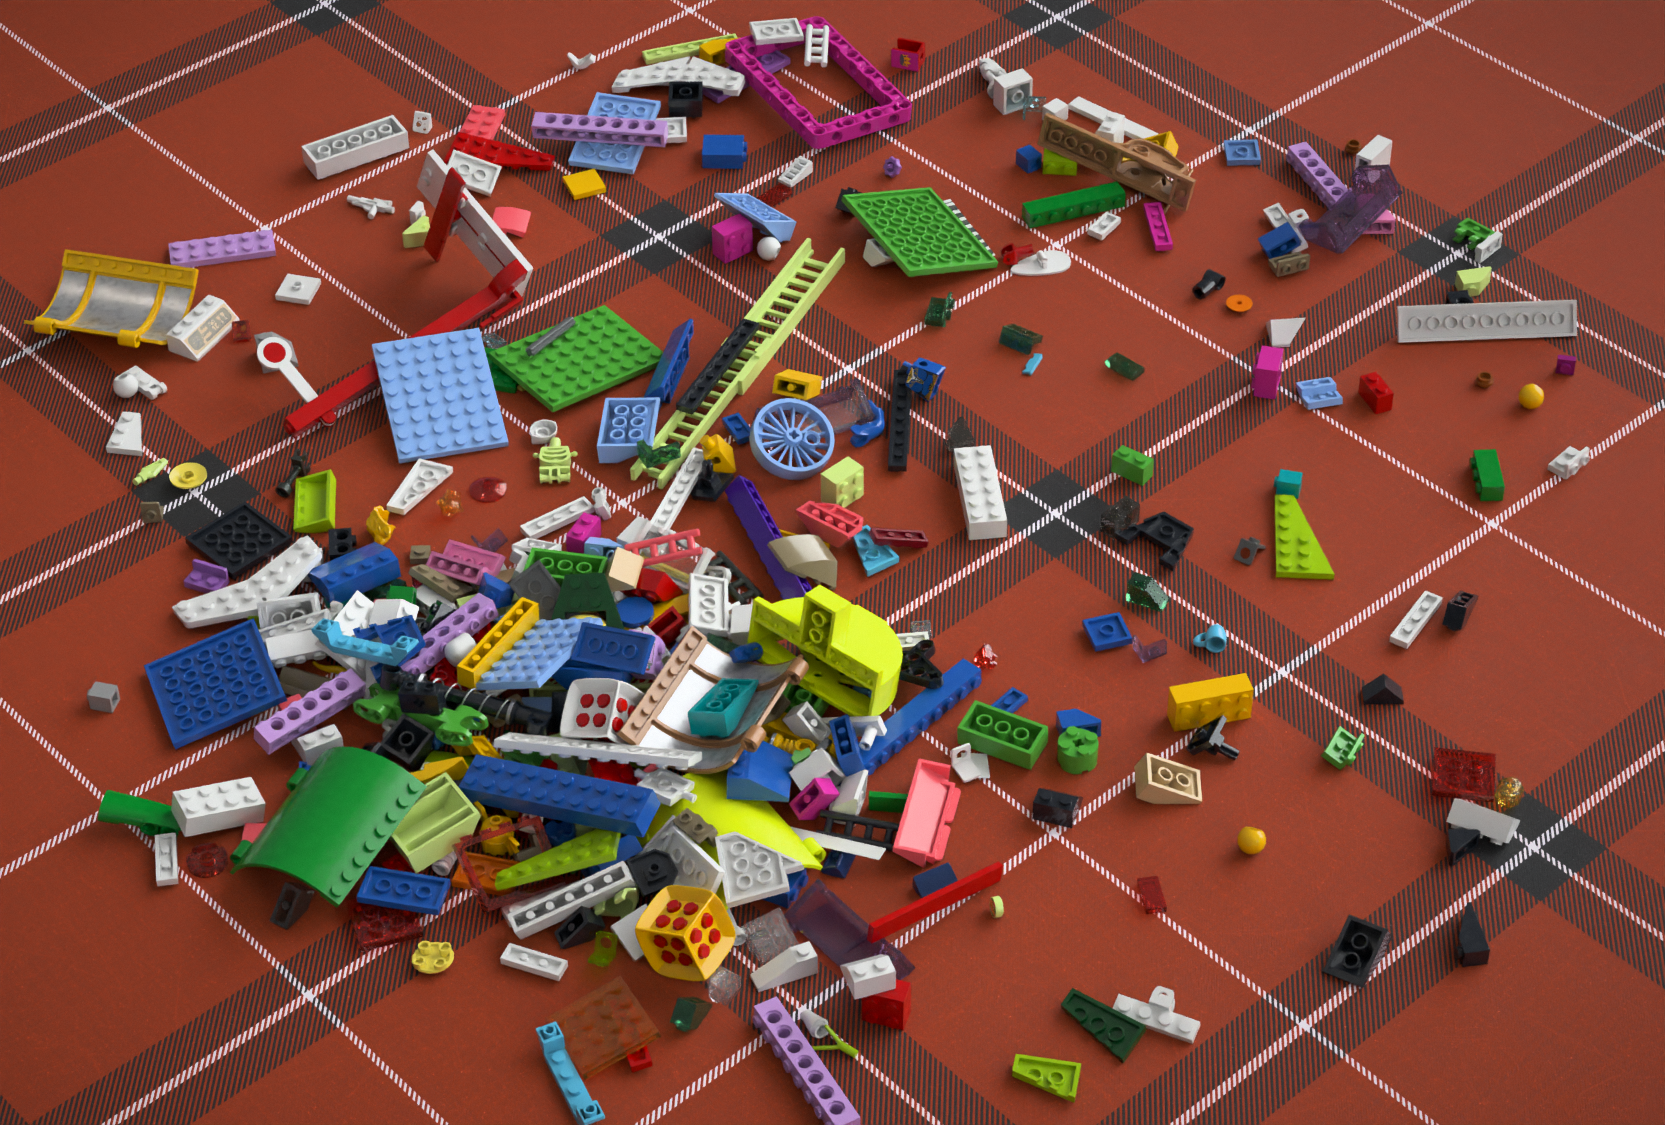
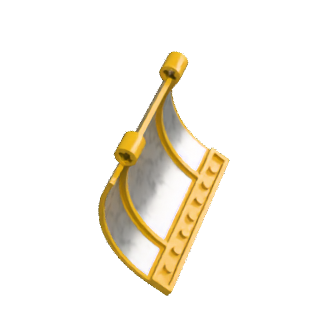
M65 249L60 281L50 305L40 317L37 316L32 321L24 320V324L34 325V331L37 333L54 335L56 329L118 338L119 345L138 348L140 342L165 345L168 344L166 334L189 313L199 270Z

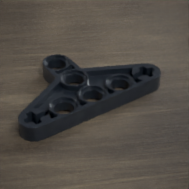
M922 640L910 651H902L903 656L899 680L929 689H938L943 686V674L929 660L936 652L932 640Z

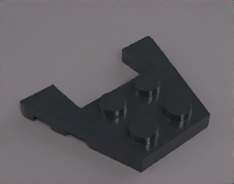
M1161 512L1144 519L1141 524H1132L1124 531L1120 529L1115 531L1114 538L1125 545H1129L1138 536H1142L1167 551L1159 558V564L1174 571L1193 536L1194 528L1166 512Z

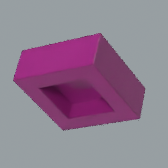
M1558 355L1555 373L1574 375L1576 357Z

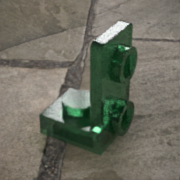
M643 439L637 441V454L648 469L680 458L679 442H674L652 450L651 446H648Z

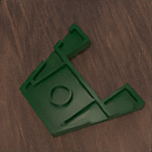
M605 573L565 574L551 620L557 618L565 620L567 613L606 612V626L625 630Z

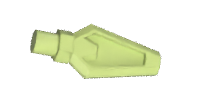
M162 458L142 468L141 472L132 480L133 484L137 486L140 483H144L147 479L154 478L168 464V461Z

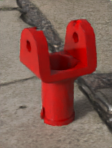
M1010 243L1001 248L1003 262L1006 265H1016L1020 257L1034 255L1032 244L1016 248L1014 243Z

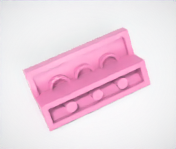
M449 539L443 554L432 551L426 565L449 577L479 586L483 573L486 572L494 577L499 574L506 557Z

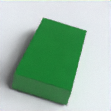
M869 791V810L903 813L908 794Z

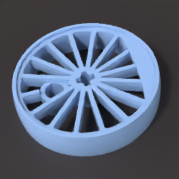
M792 398L778 399L763 407L753 421L749 436L752 453L759 464L773 475L788 480L807 479L820 472L829 461L835 442L833 428L827 417L812 404ZM783 410L791 411L790 428ZM795 411L804 414L797 428L794 427ZM772 412H778L782 425L771 414ZM765 417H767L768 420H769L776 428H774L773 426H771V425L765 423V422H764ZM806 417L814 421L813 424L804 430H799ZM818 426L822 432L817 433L810 430ZM763 429L767 430L768 432H770V433H772V434L764 433V432H763ZM820 438H825L826 444L819 443ZM762 439L773 440L771 442L762 443ZM807 440H812L814 444L809 443ZM778 446L777 448H775L774 450H772V451L769 452V453H767V452L765 451V449H764V448H769V447ZM785 448L778 461L772 458L774 454ZM817 448L826 450L825 455H822L821 453L815 451V449ZM788 450V465H784L780 462ZM792 453L798 467H792ZM807 453L820 461L815 464ZM800 456L809 465L808 467L803 466Z

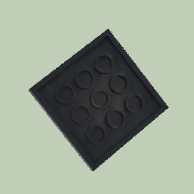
M246 501L185 537L186 544L212 564L227 568L228 576L232 579H235L293 543L291 535Z

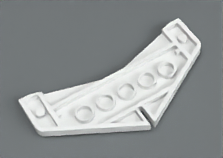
M690 56L632 70H622L612 85V93L629 92L631 88L669 86V82L703 81V87L722 90L724 95L739 96L745 84V77L739 72L694 56L690 61Z
M307 535L298 539L296 543L248 580L189 600L180 601L172 609L187 628L247 618L248 616H257V602L287 597L322 559V553L320 548Z

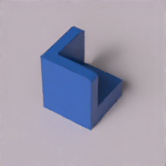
M1027 145L1016 150V164L1027 174L1041 168L1042 154L1031 145Z

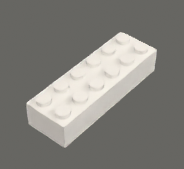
M394 115L301 146L303 162L317 180L326 178L327 176L408 149V132Z
M991 445L954 448V470L969 540L1007 537V517Z

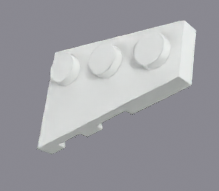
M122 412L106 446L107 453L142 456L140 413Z

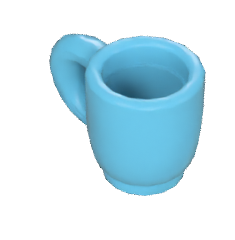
M1211 625L1207 632L1201 633L1193 639V644L1200 648L1206 647L1207 650L1213 653L1222 652L1226 647V632L1221 625Z

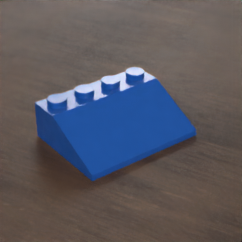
M376 542L317 566L307 574L329 604L333 600L341 603L352 598L357 590L362 594L401 577L398 558L389 548Z
M762 741L756 752H748L744 749L736 763L728 768L727 799L789 802L791 775L789 772L793 768L791 760L793 755L765 741Z

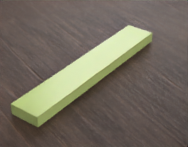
M734 33L642 51V57L646 65L696 56L699 55V45L711 40L737 38Z

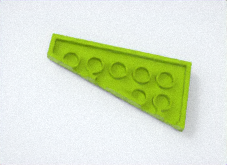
M1275 494L1276 577L1334 580L1335 574L1295 496Z
M597 828L507 869H503L497 873L495 880L496 889L500 891L614 861L617 857L621 833Z

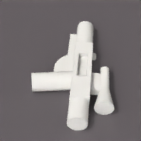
M351 195L347 197V202L363 207L365 211L369 212V219H374L377 211L391 214L395 212V207H392L391 200L377 198L371 200Z

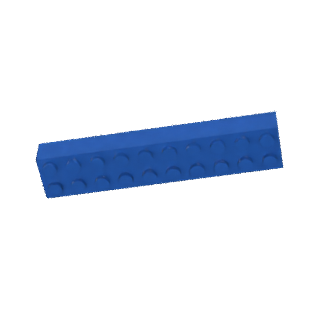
M478 754L474 757L458 786L472 803L478 801L482 805L643 838L661 804L654 790L650 788Z

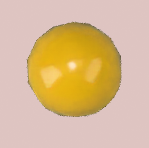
M1528 384L1520 389L1518 399L1524 408L1535 409L1543 403L1544 392L1537 385Z
M1246 826L1240 830L1237 836V843L1243 852L1257 854L1264 849L1266 837L1262 830Z

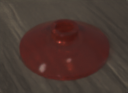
M487 476L475 480L470 485L469 492L470 496L478 502L492 503L505 496L507 486L500 478Z

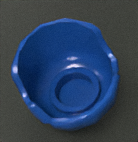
M550 820L542 830L547 842L554 847L572 840L577 832L574 823L565 821L558 823L555 820Z

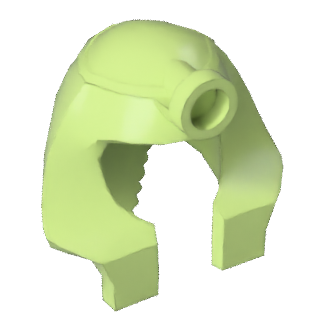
M637 884L636 887L625 888L616 893L614 897L593 907L594 913L597 916L599 914L601 916H620L622 919L635 911L639 901Z

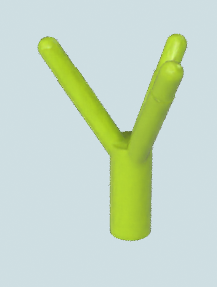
M827 1024L824 1028L837 1042V1045L811 1046L816 1051L839 1049L853 1058L859 1052L840 1040Z

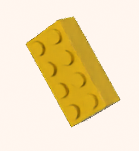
M1246 673L1169 687L1167 716L1174 732L1202 727L1222 715L1227 718L1226 722L1251 718L1254 689Z

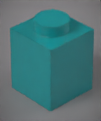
M1280 469L1279 476H1275L1273 487H1277L1276 494L1294 495L1298 499L1303 473Z

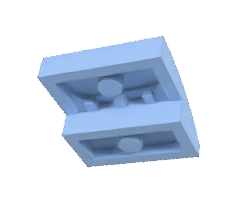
M1331 377L1296 382L1299 396L1308 410L1343 404V397L1336 390V383Z

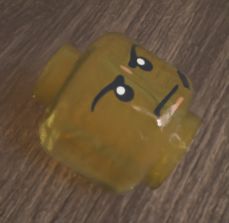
M1515 777L1502 778L1498 782L1494 794L1495 799L1504 808L1515 807L1521 801L1524 786Z

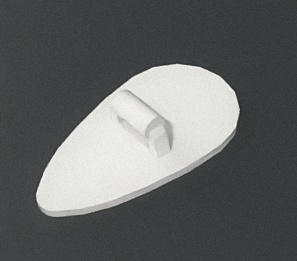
M1038 251L1037 254L1020 260L1018 264L1013 265L1011 273L1022 276L1062 273L1070 268L1071 259L1062 251Z

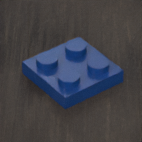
M1120 612L1082 620V626L1095 652L1132 644L1133 638Z

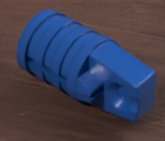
M753 642L740 645L730 651L729 655L733 663H746L759 660L763 655V649L759 643Z

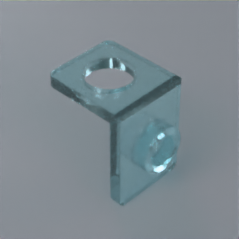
M1024 96L1023 120H1025L1026 111L1042 112L1043 106L1046 104V97Z

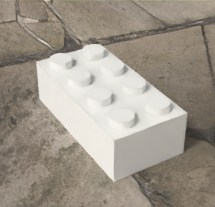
M252 777L175 791L172 795L171 811L184 836L188 837L244 826L245 823L263 822L266 803Z

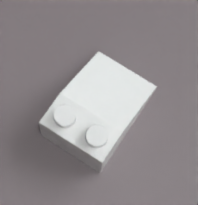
M319 593L299 594L257 602L260 629L320 611Z

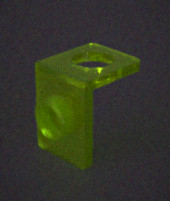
M597 931L595 951L588 958V963L608 966L616 957L618 935ZM601 938H609L612 946L604 948L600 943Z

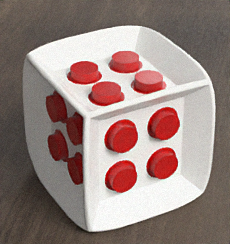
M585 678L574 680L569 687L560 724L561 737L628 744L617 733L644 693L626 682L615 679Z

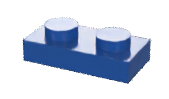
M739 412L722 418V424L738 445L749 442L751 428Z

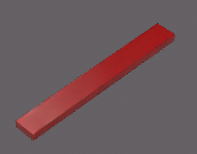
M999 861L869 923L867 940L872 944L1001 881L1003 865Z

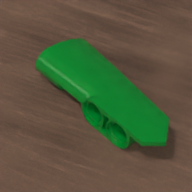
M107 790L102 799L98 813V821L139 826L142 833L150 836L176 833V837H178L179 831H182L171 811L170 805L112 790Z

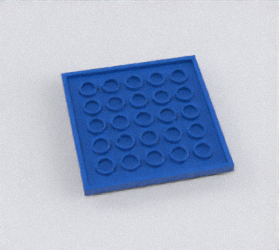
M254 618L144 665L175 749L287 701Z

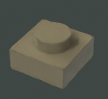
M411 546L410 564H426L431 554V546Z

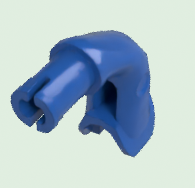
M872 400L865 401L863 409L870 414V418L873 421L863 425H853L850 428L854 434L850 442L854 447L864 446L870 440L881 435L885 428L884 411L878 408Z

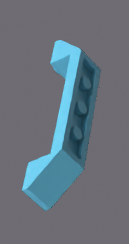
M324 618L311 629L312 633L334 653L392 666L398 665L419 643L418 639L401 636L391 646L342 635L338 621Z
M555 1021L536 1028L545 1061L577 1124L589 1125L605 1119L598 1101H592L565 1049L564 1036L557 1022Z

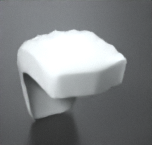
M570 52L567 54L570 62L576 69H585L596 59L591 53L581 59L576 58Z

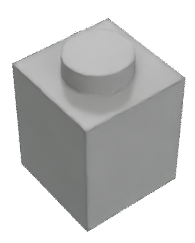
M95 681L92 688L87 692L90 709L113 713L120 701L118 686Z

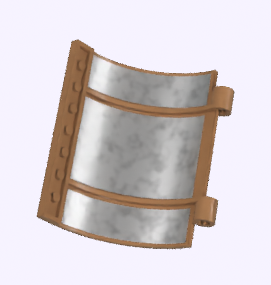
M691 626L617 735L630 745L702 752V760L696 763L695 766H690L687 770L678 771L693 774H711L726 770L736 763L744 749L748 752L757 751L766 737V732L761 727L762 723L788 683L798 685L807 673L809 665L803 660L804 656L802 654L790 661L779 664L733 663L729 654L713 646L707 641L706 636ZM722 678L759 680V684L737 728L729 736L719 738L713 735L701 737L691 734L687 712ZM668 765V767L671 768V769H675V767H676V766H669V765Z

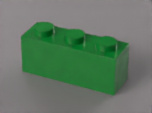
M1496 449L1473 450V457L1469 459V467L1473 469L1472 480L1476 481L1475 492L1479 494L1480 501H1503L1505 485Z

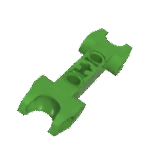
M374 683L368 688L372 699H358L353 703L355 713L376 724H381L386 719L398 721L403 714L398 697L399 689L395 691L384 690L378 683ZM459 705L455 710L443 708L440 715L404 713L433 731L441 742L455 746L471 745L474 741L472 733L469 731L483 730L488 726V719L484 714L465 705ZM360 706L364 707V708L367 709L368 711L362 710V709L360 708ZM473 718H478L481 721V723L475 721Z

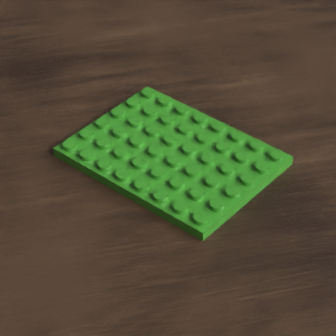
M931 187L848 194L842 197L841 201L908 277L997 268L998 261Z
M605 305L574 317L576 321L574 326L534 356H528L526 348L555 326L489 352V359L552 412L657 368L663 351Z

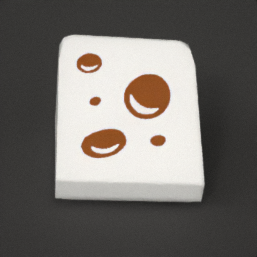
M415 111L413 131L429 133L432 128L431 114Z

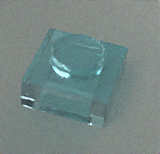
M484 333L482 340L492 349L501 348L507 344L506 340L495 333Z

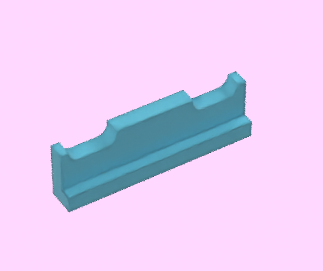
M1034 353V357L1029 359L1025 366L1026 369L1022 373L1032 375L1043 358L1042 354Z

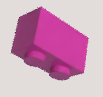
M583 512L566 535L567 552L584 554V545L589 537L599 538L601 536L600 517Z
M814 778L789 804L799 820H815L820 815L821 809L825 810L840 794L830 778Z

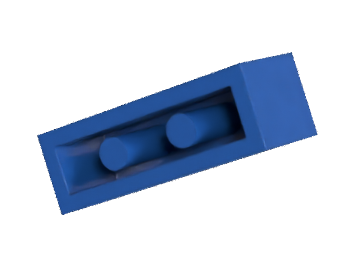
M846 714L830 720L829 724L837 759L845 776L847 777L865 770L856 730L849 715Z

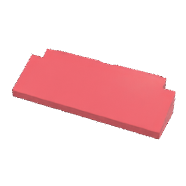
M918 759L893 845V852L924 868L926 861L934 865L935 861L943 859L950 834V827L945 825V823H951L954 820L961 790L955 788V783L948 782L951 765Z

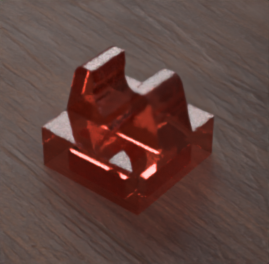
M984 643L974 655L975 666L980 668L981 672L985 668L994 669L997 665V662L994 661L997 655L992 652L990 645Z

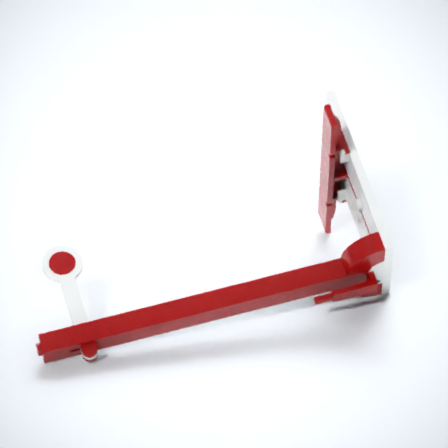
M433 149L427 153L417 184V188L435 208L423 247L436 262H439L448 235L453 237L457 234L492 275L493 279L488 287L409 338L461 331L493 309L497 312L480 323L479 326L483 329L490 323H494L522 304V296L533 270L530 263L465 188L466 182L453 167L449 169ZM269 337L261 341L257 348L259 362L268 369H279L307 403L285 418L284 429L294 439L320 422L325 427L333 426L336 419L335 412L380 384L375 360H373L318 396L290 362L292 351L285 340L278 337Z

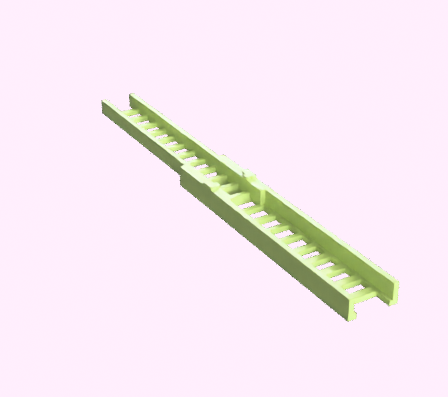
M807 238L744 317V319L757 322L759 325L777 331L774 335L762 331L756 332L754 336L765 340L762 344L749 341L746 346L754 348L755 351L744 348L738 356L749 361L745 362L736 359L730 367L741 371L735 372L728 369L722 377L733 381L728 383L719 380L716 386L726 388L723 394L711 390L708 396L718 399L717 402L711 404L703 401L699 406L710 410L707 415L696 412L691 415L679 410L675 411L654 438L653 448L643 452L631 467V480L635 481L644 471L648 473V476L658 479L659 489L665 487L689 456L693 447H696L700 439L706 434L736 393L743 395L843 266L845 263L844 248H840L829 264L810 259L814 254V250L811 249V239ZM806 265L823 271L820 274L803 269V266ZM796 275H799L802 277L815 280V282L809 283L803 280L796 279L795 277ZM791 285L808 291L806 293H802L792 289H788L787 287ZM781 295H784L800 301L797 304L784 299H780L779 297ZM775 304L792 309L790 314L772 310L771 307ZM767 314L784 319V322L777 324L763 318ZM687 416L701 422L698 426L682 422V420ZM679 427L693 433L690 437L674 433V430ZM668 438L684 442L681 448L665 444ZM662 449L676 455L669 459L656 455V453ZM653 460L667 466L664 470H660L647 465Z

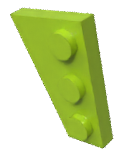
M1016 1054L1012 1076L1075 1103L1081 1063Z

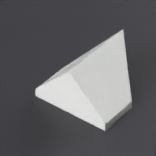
M1305 318L1275 319L1266 322L1271 346L1290 347L1291 341Z

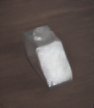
M720 965L705 980L708 997L713 1002L720 1003L725 1007L741 991V976Z

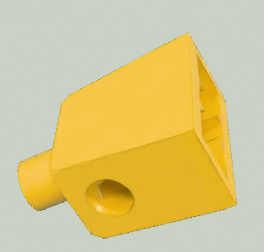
M718 434L711 437L704 435L700 439L704 460H712L713 471L723 473L736 472L733 448Z

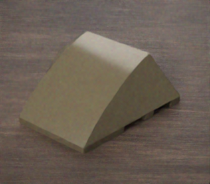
M802 534L775 539L767 544L785 571L804 579L806 576L811 577L816 584L820 585L823 582L829 586V589L833 591L836 589L838 561L819 535Z

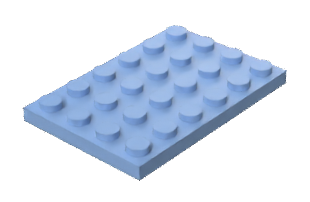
M597 92L587 115L656 120L661 107V101ZM576 141L568 162L571 166L634 175L645 146Z
M574 617L565 620L557 618L554 620L541 619L537 621L531 630L525 632V637L522 640L515 642L514 647L510 651L505 652L500 661L492 664L490 671L481 675V679L476 683L477 689L540 688L572 656L582 622L603 625L601 618L586 617L584 619H576Z

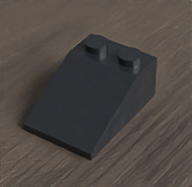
M1349 914L1324 967L1323 973L1363 988L1388 948L1392 939L1389 930Z

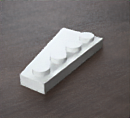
M419 458L386 505L387 510L405 515L453 473V467Z

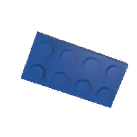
M582 622L571 660L644 676L656 637L649 634Z
M369 866L357 894V902L439 915L451 882L447 878Z

